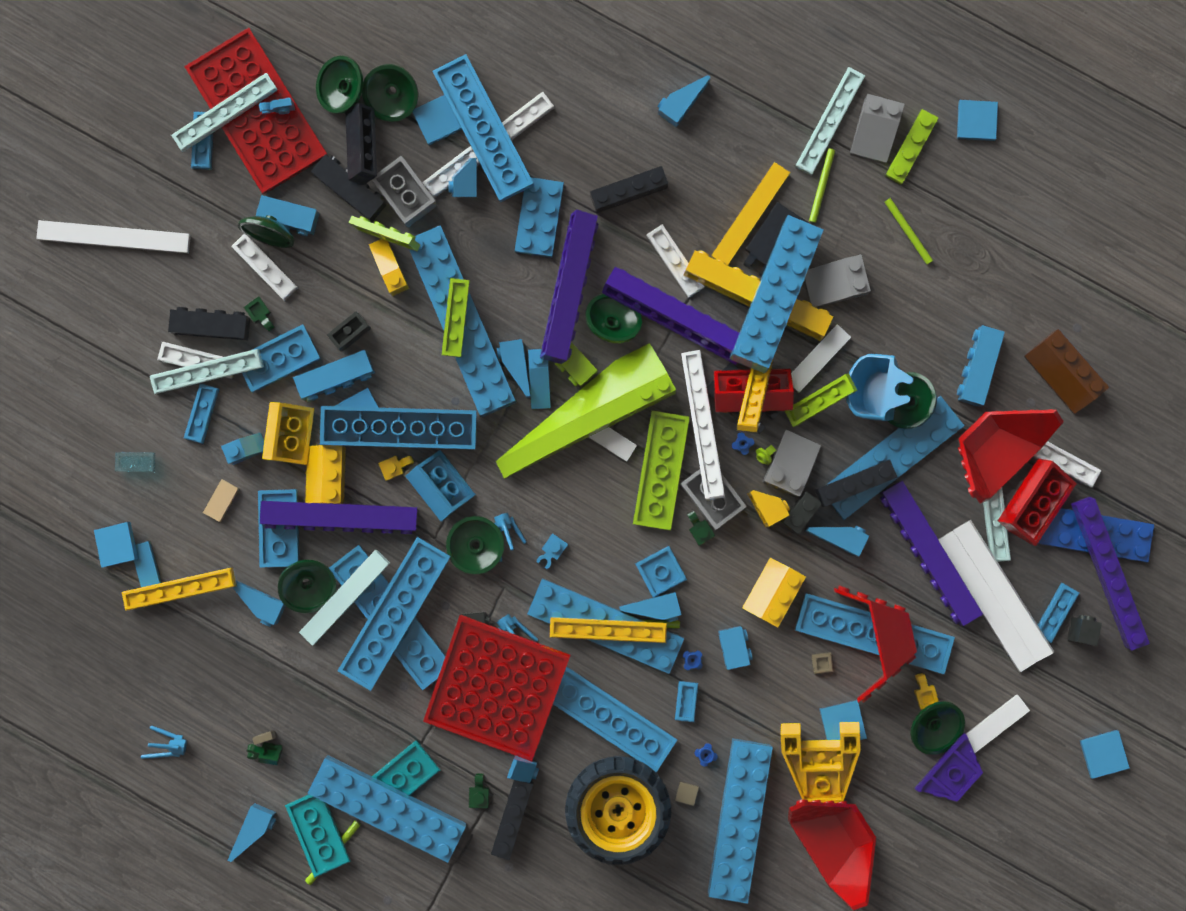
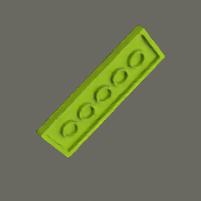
M658 411L651 412L633 524L671 531L690 417Z

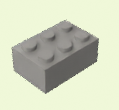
M402 156L378 172L377 177L372 179L375 186L407 228L438 206L435 199Z
M699 469L680 483V486L711 527L716 530L747 506L723 475L722 481L725 498L706 501L701 470Z

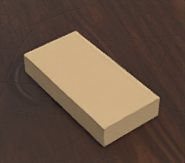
M221 479L203 513L221 522L239 488Z

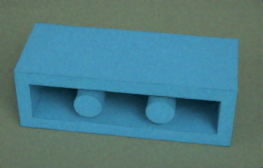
M261 195L256 216H273L288 230H296L297 234L308 236V234L314 235L320 213L317 209Z

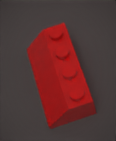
M771 369L762 412L793 410L794 390L791 369ZM750 370L714 371L715 412L741 411Z
M1038 459L997 521L1012 534L1036 546L1077 483L1054 461Z

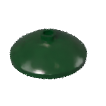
M335 56L329 59L319 71L316 81L317 98L322 107L332 113H345L353 108L363 90L362 71L357 62L352 58Z
M383 64L372 69L365 77L362 96L365 105L374 108L376 117L393 122L400 121L413 112L418 103L419 92L416 81L407 70L394 64ZM391 87L396 89L395 93L391 91Z
M273 216L246 217L238 223V228L241 232L264 244L281 248H290L294 245L293 235Z
M604 294L593 298L586 308L585 319L589 329L604 341L624 343L632 340L639 333L642 325L641 314Z
M905 372L913 378V383H899L897 395H908L910 402L895 407L894 419L888 422L901 429H913L923 425L930 419L936 408L937 394L935 387L928 378L919 373ZM912 401H915L914 406H910Z
M471 516L458 521L451 528L446 540L447 555L451 556L450 561L459 570L468 574H481L494 568L500 561L504 551V539L500 529L492 521L484 517ZM474 542H479L480 546L478 549L473 548Z
M301 560L291 564L282 572L278 580L280 600L287 608L299 613L319 611L336 592V579L333 572L328 566L315 560Z
M941 701L928 705L919 712L912 723L910 731L912 743L919 751L929 755L940 754L949 750L964 732V714L958 706L951 702Z

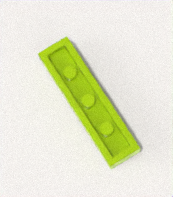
M921 109L885 175L886 177L901 185L903 184L938 117Z
M352 216L349 221L358 231L418 252L421 246L412 234L407 232L401 234L399 230L393 227L387 229L379 222L370 223L371 221L365 217L360 216V218Z
M450 278L442 356L462 357L470 280Z
M845 374L793 405V410H786L785 413L792 426L796 427L858 390L850 375Z

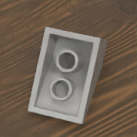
M867 94L863 102L850 154L886 164L899 126L904 103Z
M862 255L844 258L808 269L804 278L810 303L813 307L865 296L871 292Z
M785 430L762 482L797 498L800 497L821 445Z

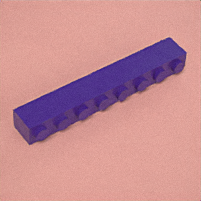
M576 209L570 216L541 349V359L558 364H563L570 359L572 353L570 344L573 342L576 334L574 325L579 319V312L577 311L583 301V294L581 292L587 282V276H585L586 269L589 268L591 263L589 255L595 245L593 236L596 234L599 226L597 215Z
M617 267L613 269L602 290L604 295L735 365L737 364V362L729 358L740 332L712 319L707 314L697 311L692 306L682 303L677 298L669 296L660 289L645 283L642 279L628 274L623 269Z
M899 481L880 493L881 503L891 511L890 517L892 521L900 526V534L905 541H909L912 546L910 551L914 557L920 559V567L932 579L930 584L935 591L938 590L941 594L940 600L945 607H949L952 612L950 617L953 622L964 626L983 615L904 482Z
M1087 497L1071 503L1124 646L1132 651L1150 644L1096 500Z
M261 501L260 524H264V528L276 529V525H284V529L296 530V526H304L303 530H315V527H323V531H335V527L342 528L343 532H354V528H362V532L373 533L374 529H381V533H393V530H401V534H412V531H416L417 507Z

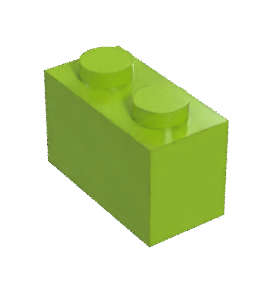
M571 342L570 349H572L570 359L563 364L555 363V365L562 373L566 371L570 375L568 379L574 386L579 385L582 387L598 373V370Z

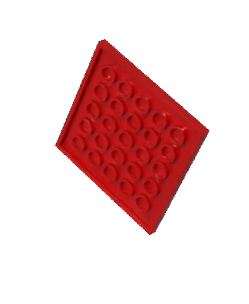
M460 615L423 722L532 761L570 654Z

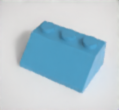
M441 450L418 464L405 476L440 521L454 513L476 495Z

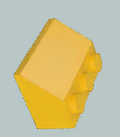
M270 402L262 459L307 465L314 408Z
M340 445L309 446L306 466L305 503L344 504L346 447Z
M769 558L742 608L778 628L806 576Z

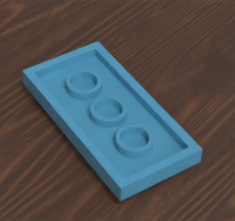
M531 177L534 186L524 190L515 252L552 258L564 182Z
M302 324L252 349L260 350L264 367L243 372L242 374L250 391L254 393L320 360L321 357L305 325Z
M298 490L258 491L259 566L288 567L299 561V527L296 526V530L284 529V525H276V529L264 528V524H260L261 501L298 502Z

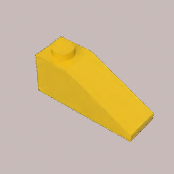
M380 239L369 244L389 293L394 296L410 289L389 242Z

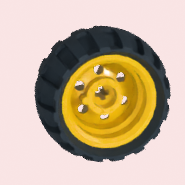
M607 757L587 766L573 781L566 798V823L575 843L591 858L610 865L632 864L649 856L665 838L671 821V801L664 782L648 765L629 757ZM622 788H628L629 792L627 795L621 793ZM607 791L609 797L607 799L603 798L602 792ZM635 803L641 804L640 810L634 809ZM617 804L623 807L621 813H616V810L613 811ZM597 810L602 811L603 815L601 817L595 815ZM629 822H633L635 826L634 828L629 829L627 827V824ZM610 825L615 827L614 832L608 831Z

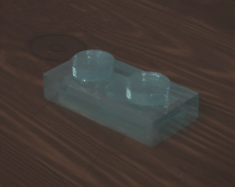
M115 452V472H155L156 453Z

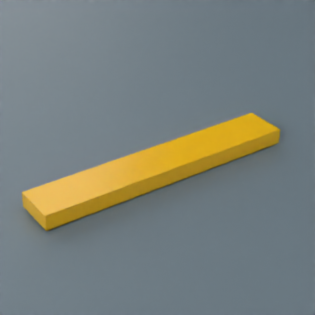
M773 163L711 255L712 258L723 260L728 266L790 174L789 171L777 163Z
M773 360L766 373L751 368L737 430L757 432Z
M232 567L124 591L122 596L125 611L232 588L237 585Z
M550 618V637L666 643L667 623Z

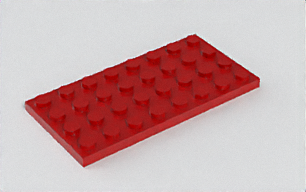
M249 27L184 66L210 109L265 73L268 74L278 90L259 103H270L272 100L291 98L294 102L295 110L283 115L276 112L262 114L258 103L222 126V129L263 195L319 162L325 154L327 155Z

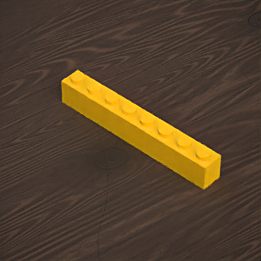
M696 250L683 274L750 307L760 283L758 277L748 276L741 269L729 267L723 260H715L709 257V254L706 252H698ZM796 299L786 325L821 341L834 316L829 315L830 313L825 309L813 307L808 301Z

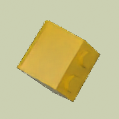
M754 490L747 493L765 527H769L789 516L788 511H790V508L785 500L782 501L781 498Z

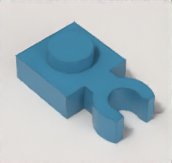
M291 98L272 100L270 103H259L262 114L276 112L283 115L295 110L294 102Z
M552 533L542 547V550L546 553L538 557L537 563L541 559H546L548 563L545 568L548 569L551 566L552 557L558 560L568 544Z

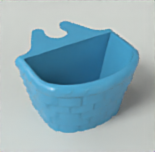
M867 354L860 357L849 371V375L858 391L846 397V402L855 416L871 420H893L895 407L910 402L908 395L899 396L897 393L899 383L912 384L913 378L900 370L895 356Z

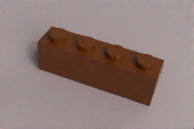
M1059 329L1050 333L1024 356L1073 414H1076L1109 388Z

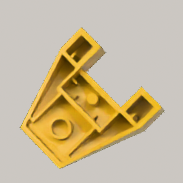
M840 722V740L801 741L800 723L781 724V751L802 800L807 799L808 802L821 800L823 803L826 801H834V803L844 801L861 751L859 722Z

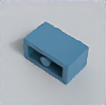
M741 626L718 631L726 669L750 665L749 660L753 659L750 648H746L745 641H748L746 629L743 630Z

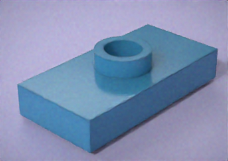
M679 681L675 720L694 722L698 683Z

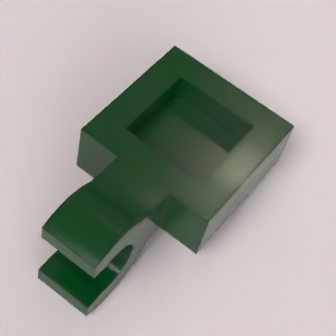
M259 296L243 307L255 324L260 321L269 332L275 328L267 317L271 312Z
M694 511L687 514L693 525L689 531L698 546L715 536L706 519L700 522Z
M263 742L262 747L249 744L246 750L248 752L247 758H258L259 763L278 765L283 746Z
M476 773L475 787H469V808L489 807V787H483L484 774Z

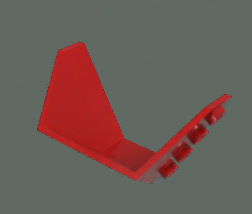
M1048 409L985 412L958 438L960 443L958 450L964 459L961 463L965 471H967L965 478L970 485L968 490L973 499L976 498L980 504L990 500L1048 442L1064 423L1058 411Z
M839 585L838 589L834 588L836 593L869 604L883 676L857 697L858 703L860 701L864 703L872 696L871 692L876 688L878 690L887 683L886 680L891 676H896L902 670L901 666L905 663L908 665L916 658L914 654L917 652L910 616L909 613L905 612V607L895 604L893 608L887 606V601L878 598L872 601L868 599L869 595L860 592L854 595L849 593V588Z
M807 799L797 801L796 805L789 808L788 822L827 885L853 911L867 906L876 836L856 804H847V801L834 803V801L823 803L821 800L808 802Z

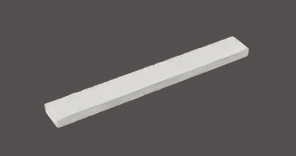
M542 92L504 120L502 124L511 141L553 110L554 105ZM471 146L422 182L434 199L448 189V183L452 181V176L470 158H476L477 166L480 165Z
M38 220L36 239L189 254L191 235L186 233Z
M701 351L681 353L705 499L708 501L725 498Z
M969 520L953 530L1036 662L1053 654V648L972 521Z
M951 531L939 538V542L1017 670L1022 672L1036 663V660L955 533Z

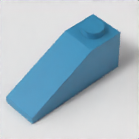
M707 75L671 93L667 99L663 98L658 105V115L677 127L710 83L711 77Z
M523 340L499 342L500 347L497 348L498 359H502L504 366L525 396L531 398Z
M541 349L528 350L532 409L551 408L549 361L540 358Z
M855 526V528L807 527L805 529L806 532L856 557L860 556L869 538V535L865 534L866 530Z
M235 580L237 586L232 588L252 613L261 619L260 623L269 627L272 624L277 625L286 607L282 601Z
M676 592L619 606L620 611L661 620L666 619L667 622L678 620V616L681 615Z
M254 803L248 811L227 861L232 862L269 829L272 830L276 822V818H274L276 812Z

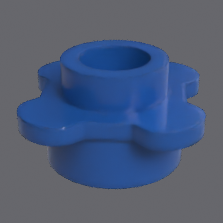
M742 432L738 433L736 441L732 443V448L740 451L742 455H747L750 446L754 445V439L746 437Z
M698 650L695 652L685 651L683 653L685 658L684 668L686 670L691 668L701 669L703 667L701 663L702 653Z
M706 743L703 748L695 750V756L700 759L701 766L705 767L708 763L717 760V754L713 752L712 746L709 743Z

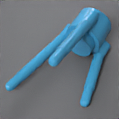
M508 513L494 517L496 522L494 524L501 532L504 531L510 550H514L508 529H511V525L524 544L526 543L513 517H510Z
M507 614L497 622L499 629L515 634L513 630L516 628L514 625L516 624L530 638L538 642V638L524 627L515 616L511 617L510 614Z
M150 726L151 730L171 737L174 740H170L169 745L148 743V747L168 749L169 752L141 755L142 759L170 756L180 757V755L185 754L187 740H184L182 735H176Z

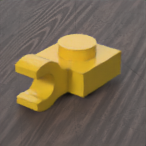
M394 456L378 464L385 481L404 474L402 468L414 464L412 456H407L401 460Z
M925 674L915 675L920 688L914 690L919 708L922 710L930 704L939 702L934 685L928 686Z

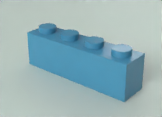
M983 325L978 330L975 329L972 337L974 345L973 348L970 347L967 354L969 363L962 372V377H964L963 384H960L957 390V395H959L958 401L978 407L984 406L1004 331Z
M362 350L295 376L293 379L300 398L311 402L318 399L320 394L325 393V395L336 392L338 387H350L354 385L356 380H368L372 378L371 375L375 371L367 351Z

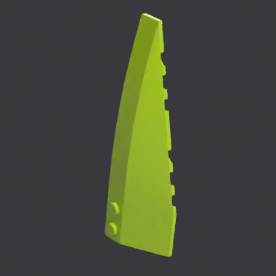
M649 343L615 360L501 456L496 463L504 479L676 394V389L651 344Z

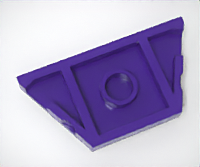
M963 733L917 784L915 790L930 793L937 797H945L957 802L983 774L966 733Z

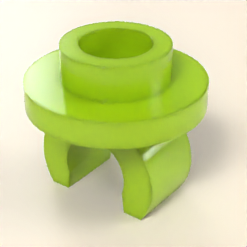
M772 445L766 450L758 448L756 450L757 460L762 464L769 465L772 462L771 455L776 449Z

